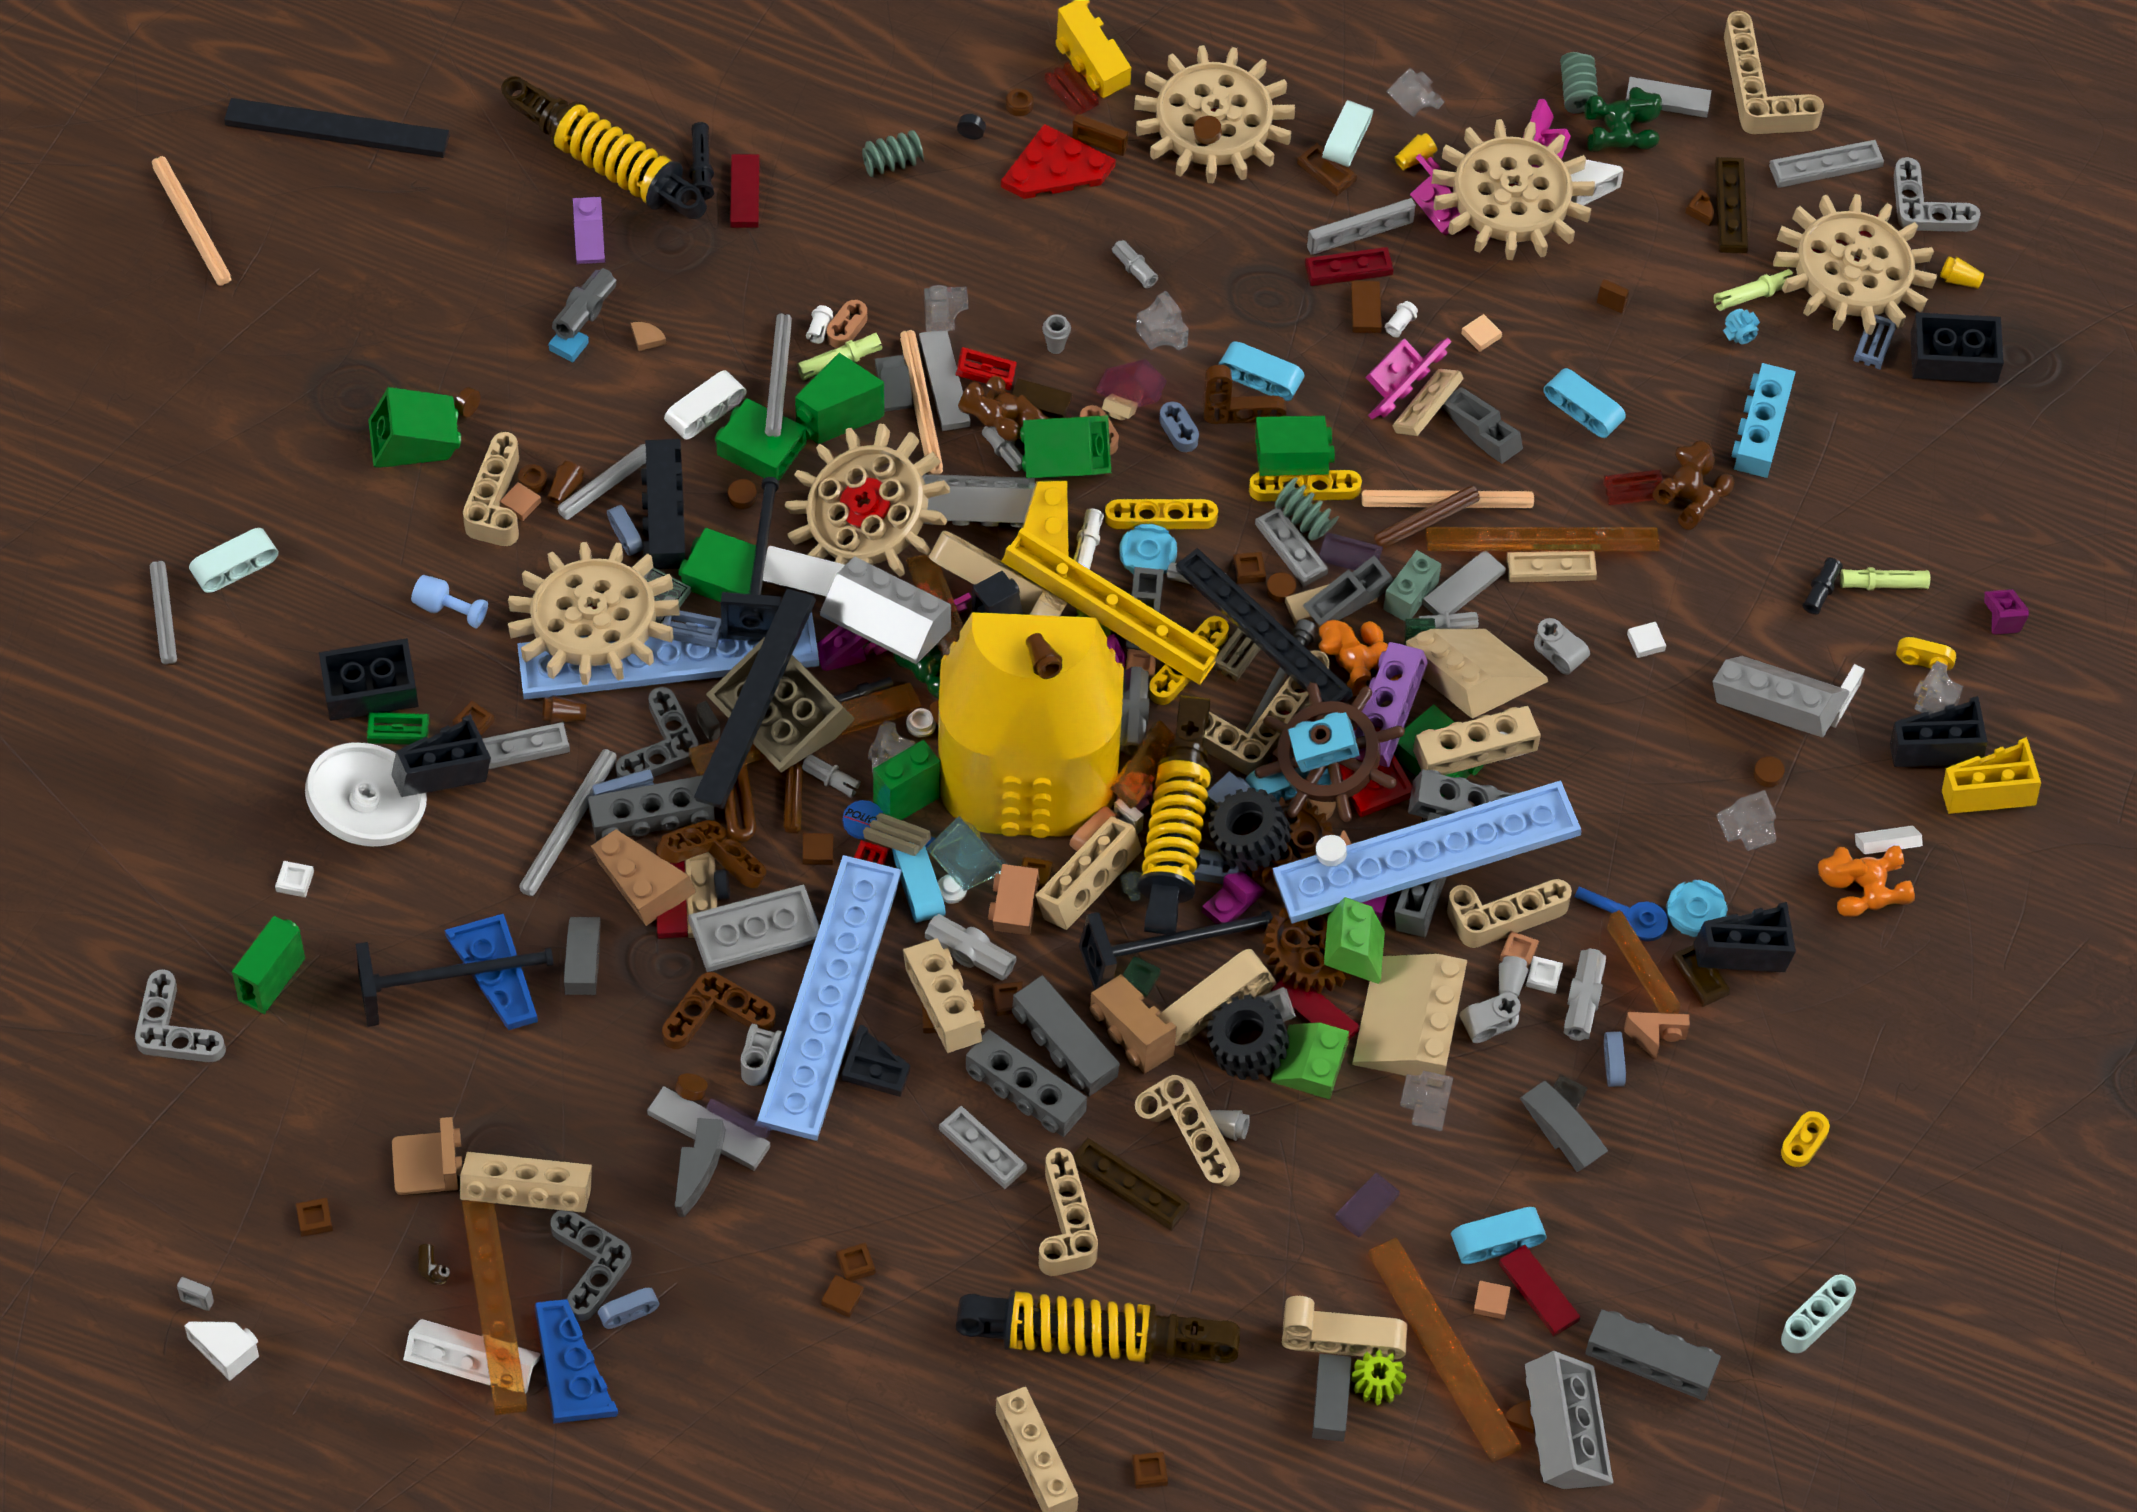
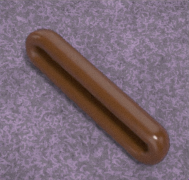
M720 737L717 739L715 743V748L719 742ZM746 759L724 807L727 831L732 838L739 842H746L753 838L757 827Z

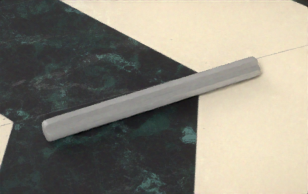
M782 313L778 314L776 318L765 428L766 435L769 437L774 436L775 438L781 435L792 317L789 314L784 315Z
M604 749L600 753L520 883V891L523 894L533 896L537 892L589 807L588 797L593 796L592 786L604 782L616 763L617 758L614 752Z

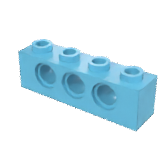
M1762 363L1760 373L1753 374L1750 390L1755 392L1753 396H1747L1743 412L1749 414L1747 419L1741 418L1737 433L1742 435L1741 442L1735 440L1731 455L1732 458H1736L1734 470L1768 478L1796 371Z

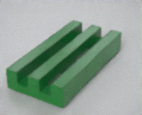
M369 713L367 742L369 744L410 745L424 737L428 738L429 714ZM375 723L392 724V726L375 725ZM403 724H422V726H404Z

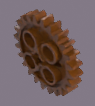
M1280 797L1279 804L1288 823H1294L1290 825L1291 831L1289 833L1291 839L1290 842L1286 843L1288 848L1285 853H1279L1280 857L1286 860H1272L1269 862L1270 866L1266 868L1263 865L1259 866L1258 870L1252 871L1253 878L1262 874L1264 884L1272 878L1277 887L1273 868L1316 855L1317 842L1324 836L1334 835L1331 822L1326 821V814L1321 813L1318 815V806L1316 805L1308 809L1307 800L1298 815L1290 818L1286 814L1290 803L1285 804L1284 798ZM1261 824L1249 825L1239 835L1250 834L1257 830ZM1309 843L1310 845L1303 846L1302 844Z
M1285 908L1281 909L1279 916H1273L1271 923L1266 928V934L1262 942L1266 945L1263 954L1269 955L1267 965L1276 964L1273 972L1274 975L1284 974L1283 983L1291 979L1294 981V989L1303 984L1307 993L1311 986H1315L1317 993L1320 994L1324 986L1332 992L1335 984L1343 987L1345 980H1351L1353 975L1324 965L1329 913L1293 924Z

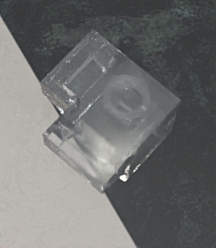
M1411 68L1387 90L1389 95L1413 117L1424 107H1434L1438 110L1445 103L1441 96L1430 86L1433 81L1423 71L1417 74Z
M935 285L924 289L926 332L955 330L957 314L968 309L967 288H947L943 285Z
M1167 291L1157 295L1156 300L1150 307L1137 313L1136 331L1151 350L1161 345H1170L1180 350L1188 344L1189 329L1182 321V311Z
M1936 661L1925 681L1920 680L1914 696L1918 698L1915 710L1922 713L1928 711L1932 714L1944 710L1946 705L1954 704L1957 706L1964 686L1953 682L1948 677V665Z
M884 720L883 726L880 725L875 742L871 744L868 754V760L872 761V773L873 768L915 745V741L904 739L898 735L896 723Z
M1765 790L1740 798L1734 805L1717 814L1727 841L1731 842L1742 838L1747 851L1774 843L1777 839L1774 830L1776 814Z
M1423 1071L1421 1075L1407 1074L1400 1107L1415 1110L1412 1125L1442 1131L1453 1077Z

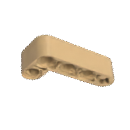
M501 432L493 437L463 510L465 531L469 537L500 546H510L519 537L516 514L510 509L500 507V500L505 496L519 462L518 441L512 433Z
M1554 879L1482 906L1477 894L1471 887L1458 885L1450 891L1447 914L1463 944L1476 948L1505 938L1509 935L1510 931L1518 933L1563 916L1568 911L1572 890L1570 885L1564 880ZM1457 902H1463V903H1465V904H1467V905H1466V906H1460V905H1458V904H1456V903H1457ZM1524 907H1532L1535 910H1527ZM1497 917H1505L1507 920H1499ZM1469 927H1477L1480 930L1475 931L1470 929Z
M1246 949L1167 1007L1158 1017L1165 1024L1172 1022L1177 1026L1175 1045L1178 1046L1187 1042L1207 1027L1208 1022L1213 1020V1012L1215 1010L1220 1011V1005L1225 1001L1229 1004L1233 1002L1231 998L1238 996L1240 1000L1244 999V995L1249 994L1254 999L1257 996H1263L1271 992V989L1276 985V981L1252 949Z
M1171 1075L1145 1090L1137 1097L1135 1109L1139 1116L1154 1122H1160L1173 1115L1205 1177L1210 1182L1221 1186H1230L1238 1180L1240 1175L1239 1166L1198 1089L1191 1080L1178 1075ZM1182 1083L1184 1092L1180 1097L1176 1098L1174 1089L1178 1084ZM1153 1099H1156L1158 1103L1157 1110L1150 1114L1148 1105ZM1193 1110H1197L1198 1119L1194 1124L1190 1125L1188 1116ZM1210 1136L1213 1141L1212 1147L1205 1152L1202 1147L1203 1141ZM1219 1164L1226 1166V1168L1222 1170L1224 1175L1222 1177L1218 1176V1174L1221 1172Z
M1055 1148L1047 1154L1045 1177L1062 1235L1045 1239L1039 1247V1268L1044 1274L1049 1276H1058L1090 1268L1095 1264L1098 1252V1239L1074 1157L1067 1149ZM1058 1166H1060V1168L1064 1170V1175L1061 1177ZM1071 1192L1074 1196L1064 1197L1061 1193ZM1072 1219H1078L1082 1223L1079 1225H1073L1068 1221ZM1087 1247L1090 1251L1082 1253L1077 1248ZM1048 1254H1057L1060 1257L1052 1260L1046 1256Z
M1292 1296L1286 1300L1282 1345L1285 1348L1297 1351L1364 1357L1366 1352L1375 1357L1376 1351L1380 1349L1382 1357H1387L1393 1353L1394 1359H1400L1406 1355L1407 1323L1403 1320L1314 1311V1301L1304 1296Z

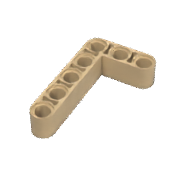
M1743 11L1730 13L1727 18L1724 41L1742 129L1749 134L1804 132L1818 128L1824 108V103L1818 96L1808 94L1767 97L1752 19L1749 14Z
M941 532L929 554V558L933 562L974 585L1003 570L1009 579L1013 578L1020 589L1019 596L1022 610L1028 615L1060 616L1067 605V602L1002 563L1001 560L950 532Z
M1318 650L1311 651L1329 669L1328 656ZM1290 676L1248 734L1209 712L1203 747L1210 755L1241 773L1249 775L1257 767L1268 764L1271 760L1272 752L1278 747L1281 734L1263 724L1264 718L1272 716L1287 724L1298 712L1311 705L1308 692H1295L1294 690L1303 688ZM1286 710L1290 714L1280 715L1278 712ZM1264 733H1271V734H1273L1274 736H1272V737H1264V736H1262V734H1264ZM1228 740L1231 741L1232 744L1223 745L1220 742ZM1255 755L1258 758L1250 760L1247 759L1246 756Z

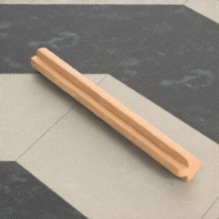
M163 156L154 158L152 160L153 169L213 278L220 286L231 281L230 273L167 159Z
M913 330L903 331L900 334L905 365L909 369L911 394L924 457L934 452L941 462L930 470L928 474L940 475L943 472V464L916 333Z
M1363 490L1361 500L1364 507H1430L1459 491ZM1478 491L1480 500L1466 508H1532L1534 505V494L1532 491Z

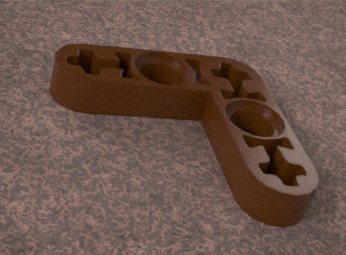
M1214 365L1206 370L1203 396V414L1206 422L1210 424L1256 423V417H1280L1287 415L1285 399L1280 396L1231 397L1233 382L1232 372L1228 366Z
M705 820L664 834L656 848L658 856L669 863H678L709 852L741 884L749 888H758L767 873L766 868L739 841L732 838L722 825L712 820Z
M707 972L696 980L662 1027V1036L665 1045L669 1048L681 1049L685 1047L714 1008L750 1028L751 1024H757L758 1028L770 1031L775 1025V1009L767 1001L714 972ZM712 984H716V990L710 989L708 992L705 991V985L710 987ZM736 996L741 997L745 1001L744 1005L739 1008H732L727 1003L730 998ZM690 1005H698L702 1011L697 1016H689L685 1013V1009ZM763 1013H767V1019L756 1020V1014L761 1016ZM682 1020L684 1022L681 1028L682 1036L676 1035L674 1038L671 1037V1031L677 1032L681 1027Z

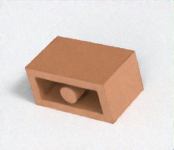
M1002 864L1001 874L996 873L994 877L993 891L997 892L996 902L990 903L988 920H993L994 931L1022 935L1031 934L1036 894L1040 879L1038 869Z

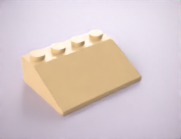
M1429 629L1418 633L1417 636L1406 641L1407 646L1424 651L1428 664L1422 678L1472 719L1548 682L1547 676L1487 629Z
M1441 954L1383 956L1380 983L1369 982L1352 1065L1443 1083L1467 960Z

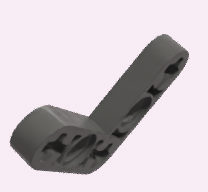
M659 687L652 690L648 698L650 712L664 741L619 758L616 764L617 778L644 770H651L652 776L655 777L690 764L697 759L699 754L698 741L672 690ZM658 699L667 702L668 711L664 713L662 704L657 703ZM672 720L679 721L682 724L680 729L675 731L668 730L665 725ZM683 738L686 748H690L689 752L685 753L683 749H680L679 740ZM654 754H661L666 758L662 764L658 765L649 761L650 757ZM641 760H644L646 769H643V764H641L640 762ZM630 766L631 769H635V772L629 773L628 770H625V767Z
M560 1210L551 1218V1232L553 1236L593 1261L567 1298L576 1320L585 1321L596 1313L631 1264V1249L621 1239L575 1212ZM567 1221H570L571 1229L565 1227L563 1230H560L559 1223L565 1224ZM574 1231L577 1232L576 1239H574ZM587 1235H596L599 1237L600 1242L594 1247H587L582 1243V1240ZM619 1252H622L623 1259L617 1258L613 1262L611 1270L609 1268V1265L612 1262L611 1253L617 1255ZM603 1274L608 1278V1282L602 1287L593 1286L590 1280L594 1275ZM587 1290L590 1293L586 1300L587 1308L580 1307L579 1310L576 1309L575 1302L582 1303L587 1297Z

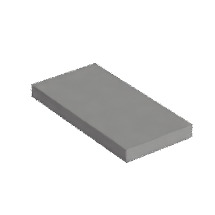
M804 884L688 915V922L707 972L814 944L820 928Z

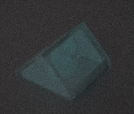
M960 816L931 842L927 848L929 853L963 891L994 878L996 873L1001 874L1002 864L1009 865L971 823Z

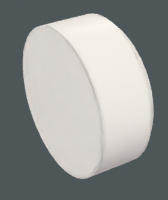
M1336 835L1322 837L1316 845V855L1319 862L1326 866L1341 864L1347 856L1345 841Z

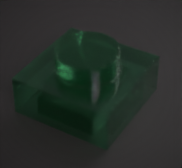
M1435 618L1405 619L1404 645L1407 646L1406 641L1417 636L1418 633L1435 629Z
M1134 956L1123 976L1147 998L1161 975V969Z

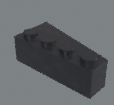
M680 439L645 440L646 468H641L642 486L647 485V492H642L643 510H648V517H643V534H649V541H643L644 556L646 554L652 556L653 568L657 570L680 569L685 559Z

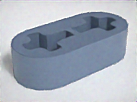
M1165 403L1160 409L1159 421L1162 428L1177 450L1181 452L1193 451L1198 445L1199 432L1197 427L1180 403ZM1171 413L1173 416H1177V423L1172 416L1168 417V414ZM1181 431L1187 438L1191 437V440L1187 441L1185 437L1181 438Z
M618 505L607 510L609 522L627 555L631 556L643 551L644 548L640 535L624 507Z
M1199 849V855L1195 860L1200 861V865L1192 874L1195 880L1223 884L1224 876L1238 873L1239 868L1238 866L1235 868L1230 866L1228 873L1222 872L1224 865L1229 864L1223 860L1219 852Z
M1605 1032L1604 1055L1607 1084L1609 1087H1624L1626 1068L1622 1033Z
M643 1288L604 1304L598 1310V1315L603 1326L607 1329H612L652 1313L659 1307L660 1303L652 1288Z

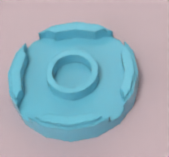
M1140 524L1135 526L1129 533L1127 531L1123 535L1119 546L1120 560L1124 567L1132 574H1134L1135 567L1162 569L1165 574L1170 563H1175L1177 542L1164 527L1155 524Z
M1702 880L1678 884L1671 891L1666 906L1667 917L1673 927L1681 933L1692 937H1697L1704 921L1725 917L1728 908L1721 890L1713 884Z

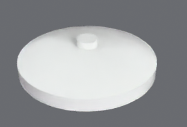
M346 743L328 749L313 763L305 784L306 801L315 819L327 831L338 838L362 846H386L397 843L412 834L422 819L427 797L426 793L401 797L391 776L396 753L387 748L369 743Z

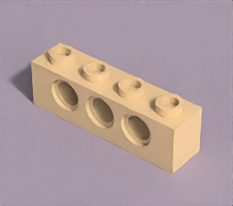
M1528 706L1521 708L1512 707L1502 713L1491 716L1486 714L1472 721L1464 723L1455 722L1448 727L1437 730H1425L1416 735L1413 752L1421 771L1422 769L1436 770L1441 775H1447L1537 751L1541 734ZM1471 739H1477V740H1479L1480 742H1475V741H1473V740H1471Z
M1111 816L1036 894L1044 920L1067 930L1141 853L1142 848L1133 825Z
M938 938L903 949L906 971L947 1053L982 1042L981 1029L985 1028L982 1014L979 1010L974 1011L972 995L968 989H963L961 973L959 969H953V961L948 948L943 949Z
M467 1152L460 1175V1199L585 1213L591 1192L592 1165Z
M1025 1386L997 1397L996 1415L1042 1512H1076L1078 1494L1027 1387Z

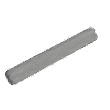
M645 444L637 447L558 505L559 514L565 520L570 519L645 464Z
M163 561L152 562L150 564L160 658L161 662L165 665L169 663L174 664L177 661L166 565Z

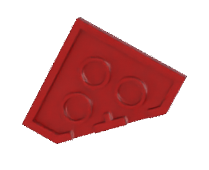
M1044 124L1001 179V188L1023 199H1028L1042 192L1051 191L1052 194L1072 191L1075 186L1089 184L1090 187L1102 185L1114 169L1116 159Z

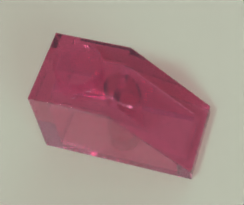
M1146 359L1106 369L1096 391L1106 397L1110 394H1115L1137 402V407L1156 403L1162 396V390L1167 380Z

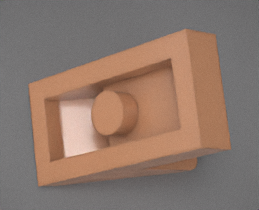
M1628 1012L1624 1032L1652 1058L1656 1059L1659 1039L1670 1042L1686 1040L1690 1026L1689 1014Z

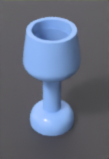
M422 575L418 579L411 597V601L430 613H437L444 606L467 615L468 624L476 629L483 622L488 609V601L479 599L473 602V604H469L449 595V585L445 580Z

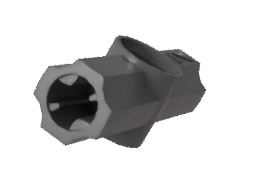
M604 268L595 270L581 288L577 286L572 290L567 299L566 306L552 324V329L556 331L558 337L564 340L574 338L588 320L592 322L597 318L604 300L616 287L617 280L610 271Z
M1130 667L1124 670L1120 752L1125 753L1126 756H1137L1145 751V734L1149 719L1150 699H1147L1149 672L1143 670L1142 667Z

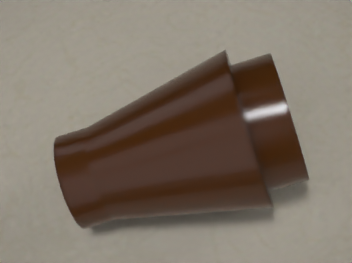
M564 461L557 468L547 498L556 505L564 502L583 482L584 470L573 462Z
M1035 633L1030 635L1026 639V645L1029 650L1034 673L1043 679L1055 677L1062 670V657L1044 639L1042 634Z
M552 695L551 698L544 697L542 721H549L550 724L585 721L586 703L575 702Z

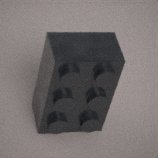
M1916 312L1910 332L1912 379L1998 383L2004 364L2001 317Z
M408 638L319 652L330 721L369 715V713H383L419 707Z

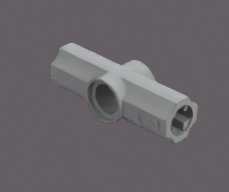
M940 914L932 918L925 932L926 939L930 941L938 938L942 948H948L952 957L961 965L969 968L975 965L1002 981L1005 978L1007 979L1016 963V956L991 943L987 935L975 927L965 929Z
M1589 948L1588 950H1581L1576 976L1571 984L1567 1003L1569 1009L1564 1024V1034L1573 1040L1581 1041L1590 1037L1594 1013L1598 1010L1603 987L1601 980L1606 964V955H1603L1600 950Z

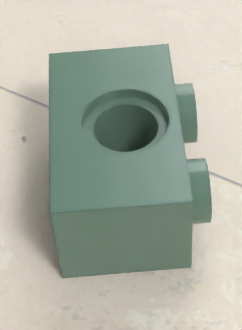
M1416 550L1386 590L1383 610L1409 623L1422 606L1423 598L1431 593L1439 583L1442 564Z

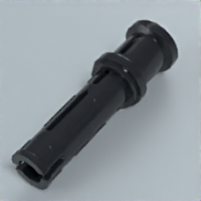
M697 122L691 128L693 165L689 169V177L692 179L693 186L698 189L701 188L704 200H708L714 195V187L711 184L714 169L709 164V126L704 122Z

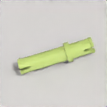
M1787 269L1771 276L1766 274L1760 276L1757 281L1716 293L1713 298L1714 304L1721 302L1716 308L1722 311L1761 296H1773L1776 291L1782 290L1785 280L1793 272Z
M873 333L854 342L849 340L845 342V345L797 363L798 372L802 380L817 375L838 353H841L853 362H858L861 357L882 350L880 338L877 333Z
M1868 567L1866 570L1841 569L1840 586L1841 588H1866L1867 591H1873L1875 588L1929 589L1930 572L1929 570H1875L1874 567Z

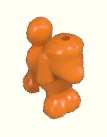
M1329 620L1319 628V635L1322 641L1318 647L1321 652L1327 655H1335L1339 666L1350 674L1347 686L1352 690L1353 696H1357L1363 687H1367V680H1371L1370 670L1373 668L1379 671V658L1381 653L1387 650L1388 644L1383 642L1384 638L1381 627L1374 622L1368 621L1360 629L1363 641L1370 645L1368 647L1359 642L1355 637L1352 627L1346 622ZM1395 675L1391 678V680H1398L1401 678L1402 675Z
M1900 846L1888 848L1883 858L1880 859L1864 857L1854 860L1848 849L1837 847L1832 856L1822 859L1818 863L1819 875L1830 887L1841 889L1856 882L1864 888L1863 897L1849 896L1841 898L1837 902V910L1843 916L1856 917L1867 909L1878 910L1890 904L1908 905L1913 903L1915 899L1911 881L1896 884L1892 890L1885 886L1887 872L1902 868L1901 865L1904 864V857Z

